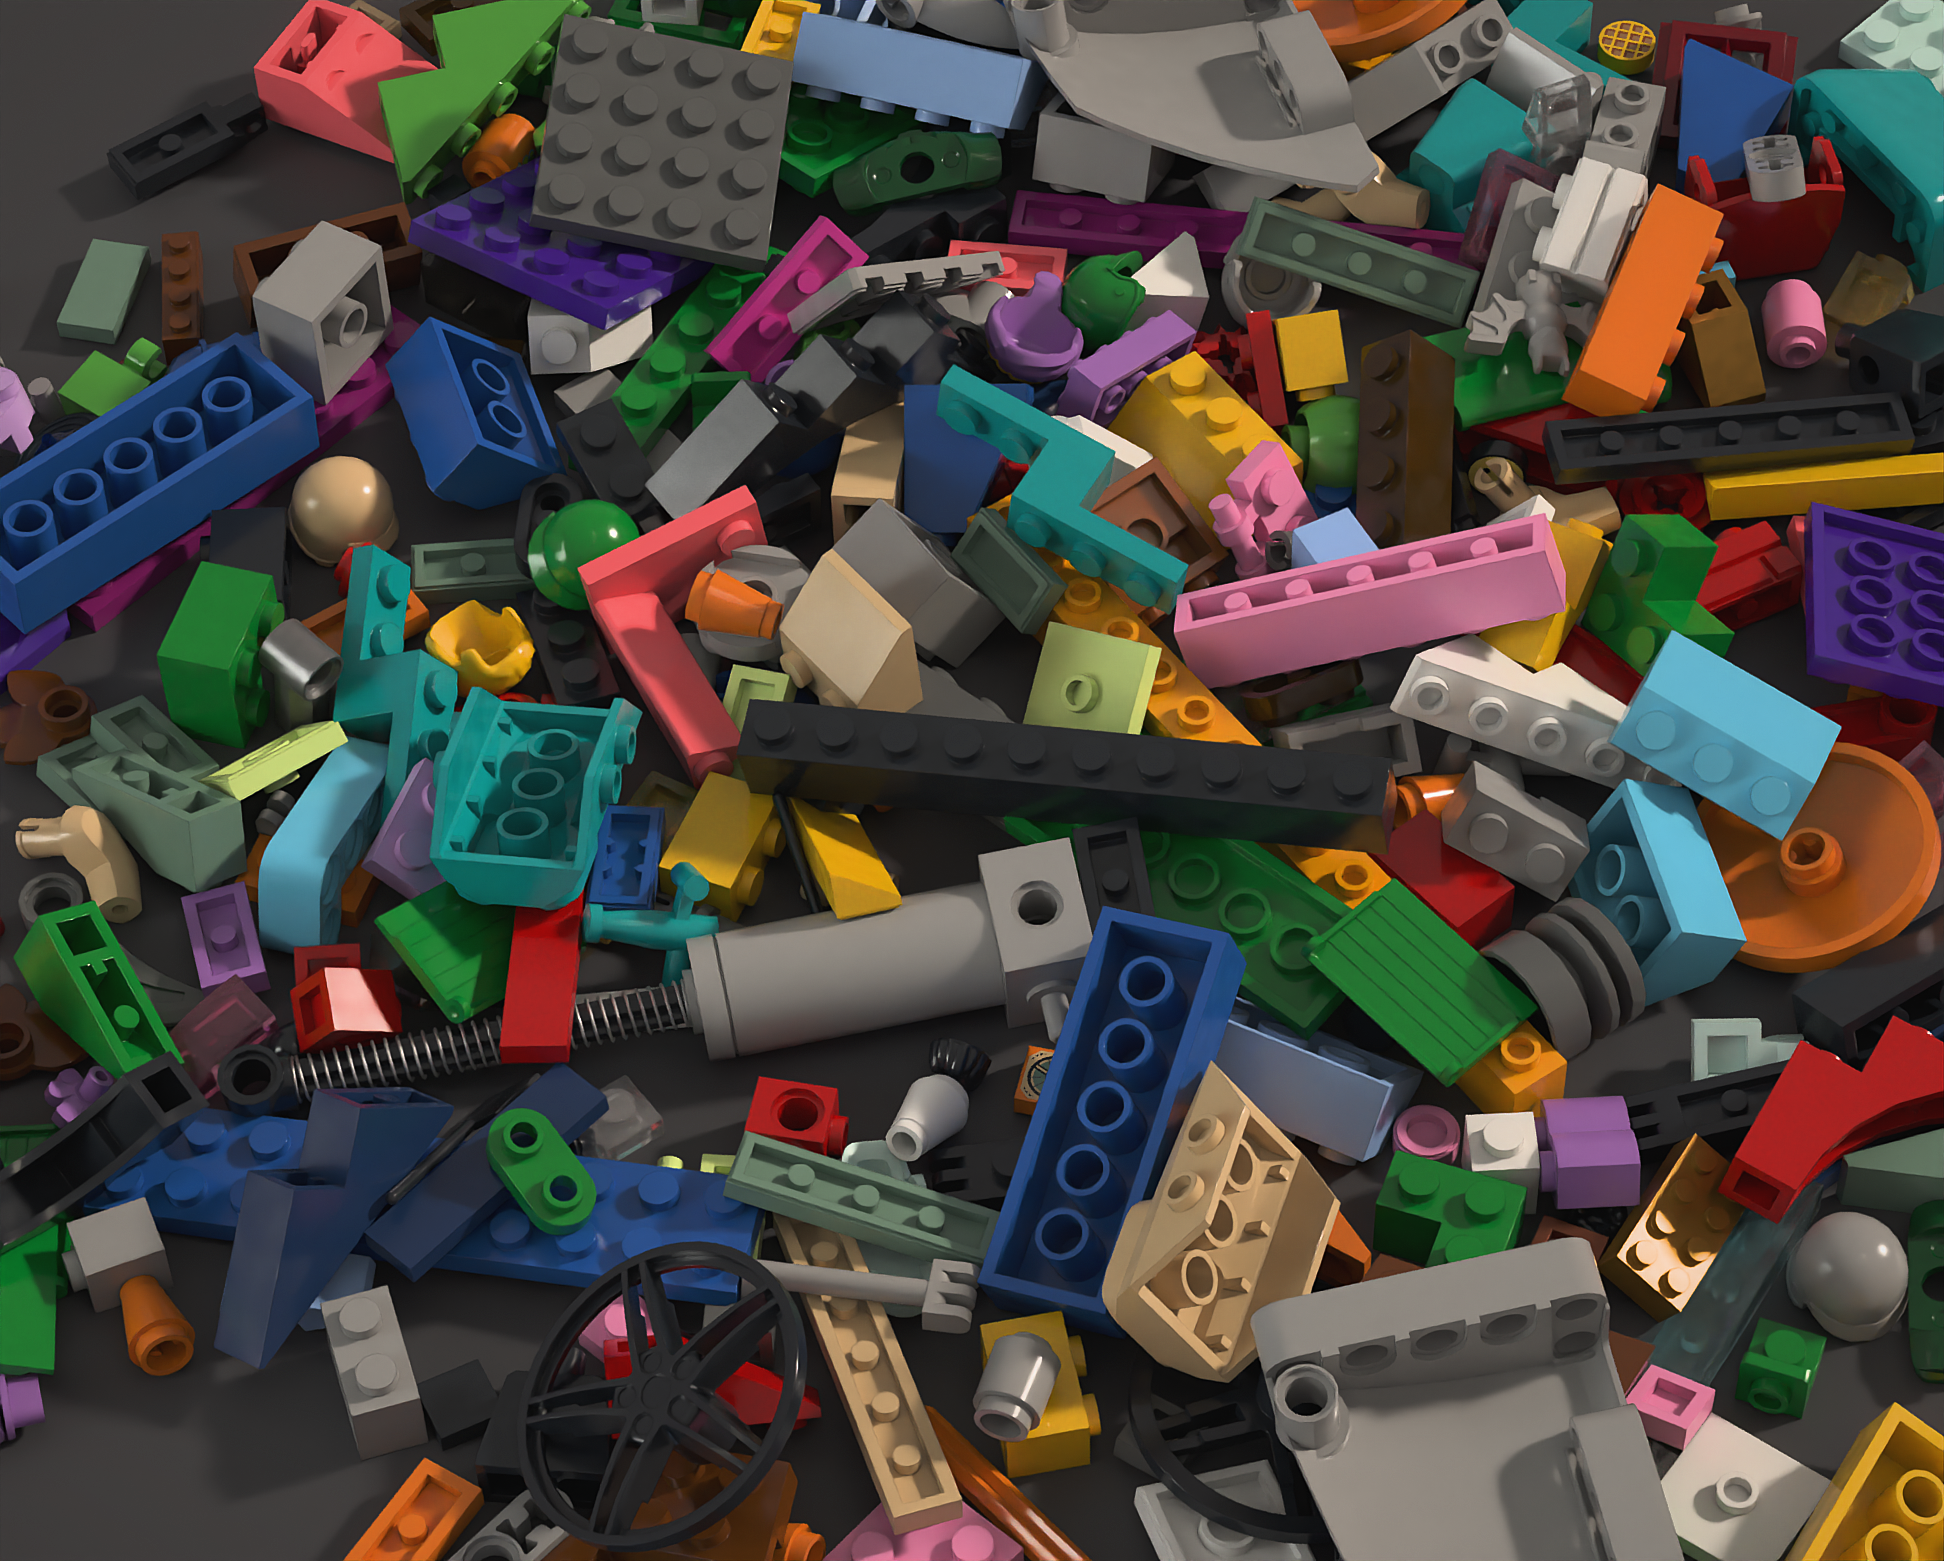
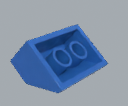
M429 316L385 364L395 390V399L401 406L410 430V440L417 449L425 471L426 483L430 490L442 500L448 502L454 500L481 510L520 499L523 488L534 478L553 473L567 475L520 353Z

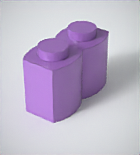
M1623 1096L1540 1100V1117H1534L1541 1166L1539 1189L1540 1192L1552 1193L1555 1208L1575 1209L1640 1205V1156L1635 1134L1630 1129L1627 1106Z

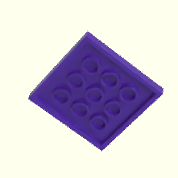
M540 156L411 220L408 237L409 243L604 331L703 277L715 265V263L529 226Z
M1811 502L1804 519L1807 674L1821 677L1835 684H1850L1883 692L1897 699L1908 698L1944 707V533Z

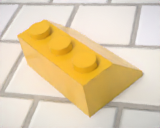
M1196 351L1147 375L1106 429L1151 453L1153 458L1157 456L1216 537L1217 535L1213 529L1215 518L1208 507L1209 503L1213 498L1221 494H1229L1233 500L1235 499L1225 479L1262 440L1279 442L1302 486L1303 460Z
M1896 1402L1890 1405L1860 1431L1784 1561H1944V1436Z

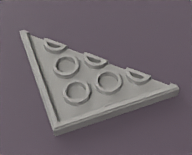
M999 251L854 267L845 270L790 311L787 316L793 334L801 335L876 313L896 290L921 297L924 293L933 296L1001 276L1005 268Z

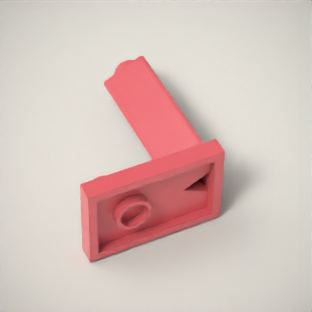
M746 485L577 568L600 638L611 655L615 653L697 790L701 788L710 771L725 776L732 774L734 769L732 762L737 759L736 754L741 734L674 623L685 618L686 606L692 586L698 573L714 560L716 567L721 562L731 559V550L748 545H768L757 502Z

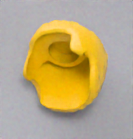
M476 600L467 601L441 617L431 626L425 638V645L429 655L458 671V695L464 698L468 697L472 687H482L494 696L507 692L527 674L531 668L532 657L535 653L534 641L514 609L504 607L502 608V614H499Z

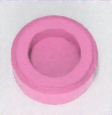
M1417 1105L1405 1110L1398 1116L1393 1127L1392 1149L1394 1154L1398 1150L1447 1165H1451L1457 1158L1460 1144V1127L1454 1116L1448 1111L1433 1105Z

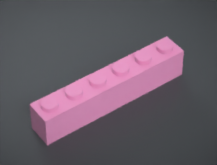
M1546 513L1179 594L1177 595L1174 635L1187 668L1206 688H1227L1247 680L1279 673L1290 674L1307 667L1339 660L1359 659L1366 654L1398 647L1412 648L1426 641L1463 633L1476 634L1490 627L1522 620L1536 621L1550 614L1566 611V572Z

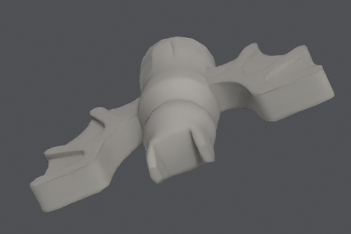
M1528 269L1527 273L1516 283L1515 294L1517 301L1507 300L1499 293H1493L1487 310L1470 312L1465 327L1470 330L1464 345L1465 352L1498 356L1502 354L1508 336L1513 332L1520 331L1525 339L1529 341L1528 354L1532 360L1533 372L1535 374H1540L1541 371L1558 372L1564 377L1569 375L1570 364L1568 358L1569 349L1565 336L1572 338L1583 348L1597 316L1593 310L1594 306L1590 302L1582 307H1570L1562 302L1559 272L1536 271L1534 269Z

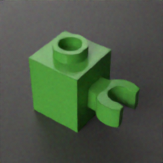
M142 337L132 345L123 365L95 350L58 391L65 415L85 412L100 417L163 378L167 372V366L156 360L162 353L161 348Z

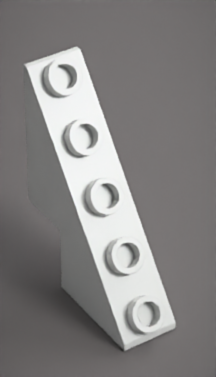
M1468 634L1416 654L1390 706V709L1398 714L1616 789L1624 778L1682 787L1680 783L1607 742L1624 713L1626 705L1563 663L1532 674L1474 634Z

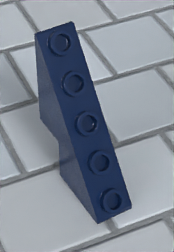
M409 1087L314 1089L299 1168L247 1171L214 1348L258 1369L266 1367L364 1235V1231L370 1227L387 1204L385 1200L386 1194L413 1169L453 1115V1105Z

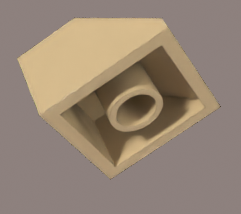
M830 549L821 556L779 626L783 649L780 664L784 672L791 675L792 681L797 687L803 688L807 685L819 697L820 705L905 713L923 700L912 625L833 549Z

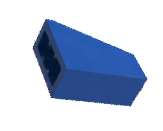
M1689 39L1684 48L1680 82L1674 191L1685 195L1684 185L1689 156L1699 155L1700 158L1705 160L1713 182L1747 177L1743 143L1757 137L1779 135L1790 116L1794 85L1693 39Z
M1027 383L991 384L1030 406L1034 402V388ZM940 384L904 385V515L937 536L947 548L956 547L957 536H963L967 530V518L979 512L981 507L986 508L1008 458L998 448L974 435H964L955 431L944 419L936 415Z

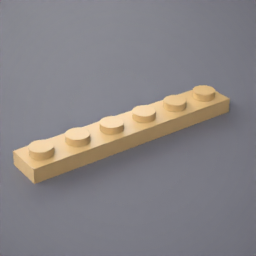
M772 1212L773 1229L787 1263L869 1273L856 1238ZM799 1292L894 1535L962 1518V1497L882 1302Z

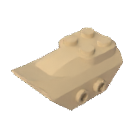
M1212 1060L1205 1071L1182 1124L1153 1199L1139 1201L1130 1208L1126 1215L1102 1285V1298L1105 1307L1114 1320L1157 1362L1165 1367H1172L1197 1378L1229 1383L1259 1356L1250 1324L1252 1315L1269 1303L1311 1293L1341 1203L1308 1159Z

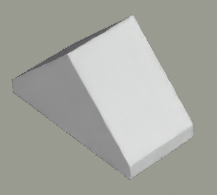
M1183 232L1131 277L1146 288L1144 302L1137 307L1123 334L1127 331L1132 332L1150 317L1156 318L1168 310H1171L1198 331L1209 300V294L1195 238L1187 232Z

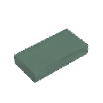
M93 239L56 322L59 336L116 345L152 262L149 247Z
M981 507L949 557L1021 633L1036 635L1068 585L1029 544L1021 540L1015 531L1006 527L1007 521L996 509Z

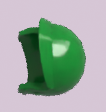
M1131 251L1119 255L1108 254L1090 257L1074 267L1066 276L1062 285L1061 312L1069 318L1075 328L1078 327L1081 330L1084 341L1082 349L1096 352L1101 346H1108L1119 340L1137 307L1144 302L1146 288L1140 285L1137 280L1131 278L1142 268L1143 258L1139 251Z
M597 499L580 500L563 507L556 513L553 511L536 528L529 543L527 559L535 585L546 598L563 608L577 611L591 610L577 568L639 538L640 535L636 524L625 511L615 504Z

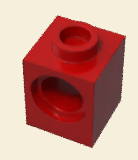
M323 967L290 990L300 1053L320 1054V1050H322L324 1054L333 1053V1047L336 1048V1052L344 1051L346 1045L349 1049L358 1048V1043H361L362 1047L369 1046L371 1040L374 1041V1044L383 1043V1038H386L388 1042L403 1032L401 1025L402 1008L400 1000L396 996L392 970Z
M759 1076L744 1133L746 1130L830 1158L833 1155L842 1157L848 1140L849 1117L840 1116L838 1088ZM798 1128H804V1129H805V1130H802V1131H793L794 1129H798Z

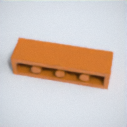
M1659 183L1657 184L1638 217L1561 398L1562 400L1599 417L1638 414L1640 410L1648 413L1653 411L1666 383V380L1657 376L1661 364L1671 366L1686 333L1676 329L1681 317L1688 320L1692 317L1704 292L1705 287L1696 283L1700 270L1709 274L1723 246L1724 241L1715 237L1724 215L1723 213Z

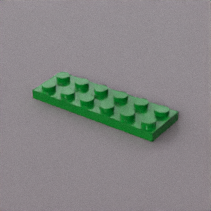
M1006 816L1003 818L1006 831L1025 845L1069 837L1079 881L1082 884L1072 829L1091 825L1035 821ZM1140 831L1156 917L1229 933L1247 962L1238 993L1308 1041L1344 1001L1346 996L1312 966L1300 952L1315 935L1321 936L1353 909L1253 841Z

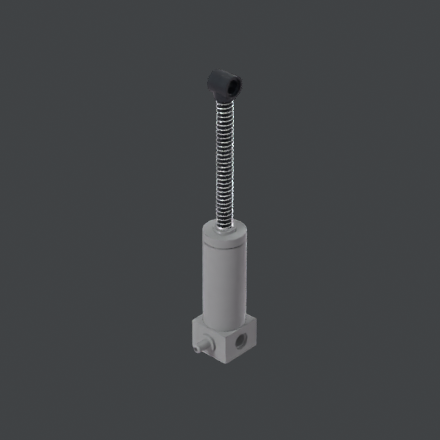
M1067 837L978 855L980 881L901 896L902 905H899V908L844 920L837 919L834 911L830 910L715 933V937H712V934L688 938L686 939L691 968L682 970L683 979L680 980L681 984L677 985L675 981H672L671 986L664 987L660 983L658 989L652 990L650 986H647L646 991L639 992L635 988L633 994L626 995V992L622 991L621 996L614 997L610 993L608 999L601 1000V997L597 995L596 1001L589 1002L585 998L584 1003L577 1005L575 1003L571 1046L576 1050L578 1044L585 1043L589 1048L590 1042L598 1041L601 1045L603 1039L608 1038L614 1043L615 1037L623 1036L627 1040L628 1034L633 1033L639 1038L641 1032L648 1031L652 1035L653 1029L659 1028L664 1033L666 1027L673 1026L677 1030L679 1024L685 1023L688 1028L693 1026L694 1035L704 1033L709 1061L715 1062L735 1058V1054H739V1057L998 1005H1003L1008 1029L1046 1022L1049 1039L1057 1044L1093 937L1070 839ZM497 1015L496 1021L488 1022L484 1018L483 1023L476 1025L472 1020L471 1026L463 1027L460 1023L458 1028L450 1029L447 1025L446 1030L440 1032L434 1027L433 1033L425 1034L421 1030V1035L412 1037V1034L409 1032L408 1038L400 1039L396 1035L395 1041L387 1042L386 1038H383V1043L374 1044V1041L371 1040L369 1046L362 1047L361 1043H358V1048L349 1049L346 1045L345 1050L336 1052V1048L333 1047V1053L324 1054L320 1050V1055L311 1057V1054L308 1052L307 1058L298 1059L297 1055L291 1056L290 1051L275 1054L270 1048L259 1044L243 1045L233 1049L223 1058L218 1068L217 1082L228 1111H233L235 1114L244 1117H261L264 1115L287 1118L290 1112L301 1109L303 1099L307 1098L312 1102L314 1089L364 1088L365 1086L376 1088L377 1084L380 1083L388 1087L391 1081H396L400 1085L402 1079L408 1078L413 1082L416 1076H421L425 1080L427 1074L434 1073L438 1078L441 1071H446L450 1075L452 1069L459 1068L463 1072L466 1066H472L476 1070L478 1064L482 1063L486 1067H489L492 1061H497L501 1065L499 1044L502 1019ZM266 1081L269 1083L266 1089L256 1095L241 1094L243 1089L253 1082Z

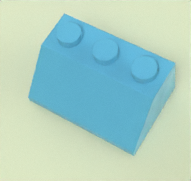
M1671 630L1607 742L1770 836L1782 841L1814 787L1842 726L1676 631Z
M1624 778L1587 824L1590 851L1568 883V888L1572 898H1582L1597 907L1616 926L1630 947L1640 968L1646 991L1645 1006L1712 982L1747 942V939L1689 789Z

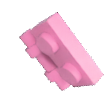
M1262 440L1225 479L1235 499L1233 500L1229 494H1221L1213 498L1208 506L1215 518L1213 529L1221 545L1230 547L1238 562L1235 566V572L1240 581L1282 572L1272 569L1266 561V541L1284 542L1273 541L1269 537L1272 532L1276 530L1293 531V529L1318 520L1279 442ZM1252 534H1254V536H1255V538H1256V540H1257L1256 543L1254 542V540H1253V538H1252V536H1251Z

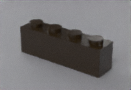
M1412 330L1401 332L1362 347L1356 519L1379 550L1451 534L1455 358Z

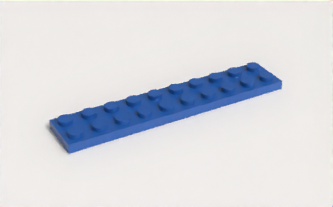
M206 1108L173 1144L126 1168L99 1197L82 1208L86 1217L145 1197L158 1231L234 1241L247 1171L298 1169L308 1121L264 1115L261 1117H244L235 1114L233 1111ZM435 1138L413 1169L445 1139ZM463 1141L462 1143H460L446 1158H444V1159H443L431 1172H429L422 1180H424L430 1173H432L438 1166H440L446 1159H448L454 1152H456V1151H457L462 1145H464L467 1141ZM575 1155L592 1178L596 1187L594 1209L589 1221L583 1228L569 1235L558 1236L548 1234L532 1223L515 1198L511 1196L432 1267L587 1288L600 1276L627 1259L647 1250L668 1244L695 1241L718 1243L733 1247L753 1258L766 1209L723 1196L728 1175ZM555 1186L550 1190L551 1195L559 1201H569L574 1198L573 1192L565 1186ZM387 1203L372 1224L394 1205ZM365 1235L361 1237L350 1252V1254L371 1257L373 1260L386 1261L367 1246ZM689 1268L661 1275L667 1299L727 1306L741 1300L742 1278L732 1273L716 1269ZM641 1283L637 1285L638 1294L644 1296Z

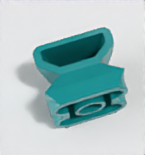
M1472 78L1457 88L1411 153L1410 166L1396 175V178L1430 191V211L1424 227L1434 231L1483 235L1482 246H1484L1495 237L1497 223L1501 220L1511 183L1524 178L1541 187H1545L1551 182L1533 165L1550 152L1553 134L1545 124Z

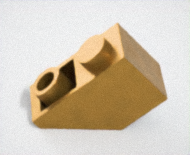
M1723 268L1711 271L1709 274L1698 275L1696 283L1704 286L1705 289L1692 317L1689 320L1681 317L1676 328L1686 333L1676 355L1678 363L1705 408L1755 404L1765 401L1766 389L1747 308Z

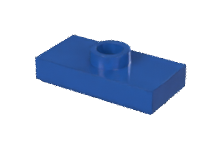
M608 805L598 831V851L590 870L585 906L587 903L601 904L603 911L654 910L659 876L658 866L661 862L666 827L664 807Z

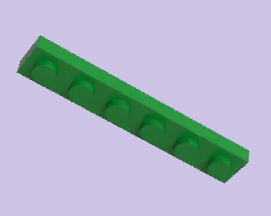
M769 246L767 262L772 253L775 255L778 253L784 257L788 253ZM715 263L610 397L645 458L692 399L691 375L694 373L712 372L718 365L704 350L767 278L764 273ZM568 455V468L577 471Z

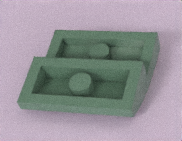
M140 695L92 715L90 734L88 736L38 756L36 776L70 807L74 805L86 806L100 811L73 781L72 768L122 748L196 781H200L218 771L220 765L148 699ZM119 832V834L121 835V837H122V839L124 840V842L127 841V840L123 837V835Z

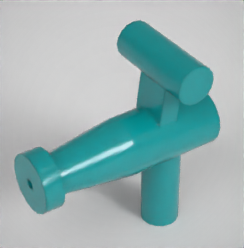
M679 862L671 870V880L678 887L671 912L658 910L603 911L601 904L587 903L583 912L581 926L583 942L598 943L600 938H605L649 949L666 950L661 983L664 987L671 986L672 981H675L677 985L681 984L680 980L683 979L682 970L690 969L686 939L712 934V937H715V933H719V922L716 916L691 914L694 901H700L708 895L709 883L688 862Z

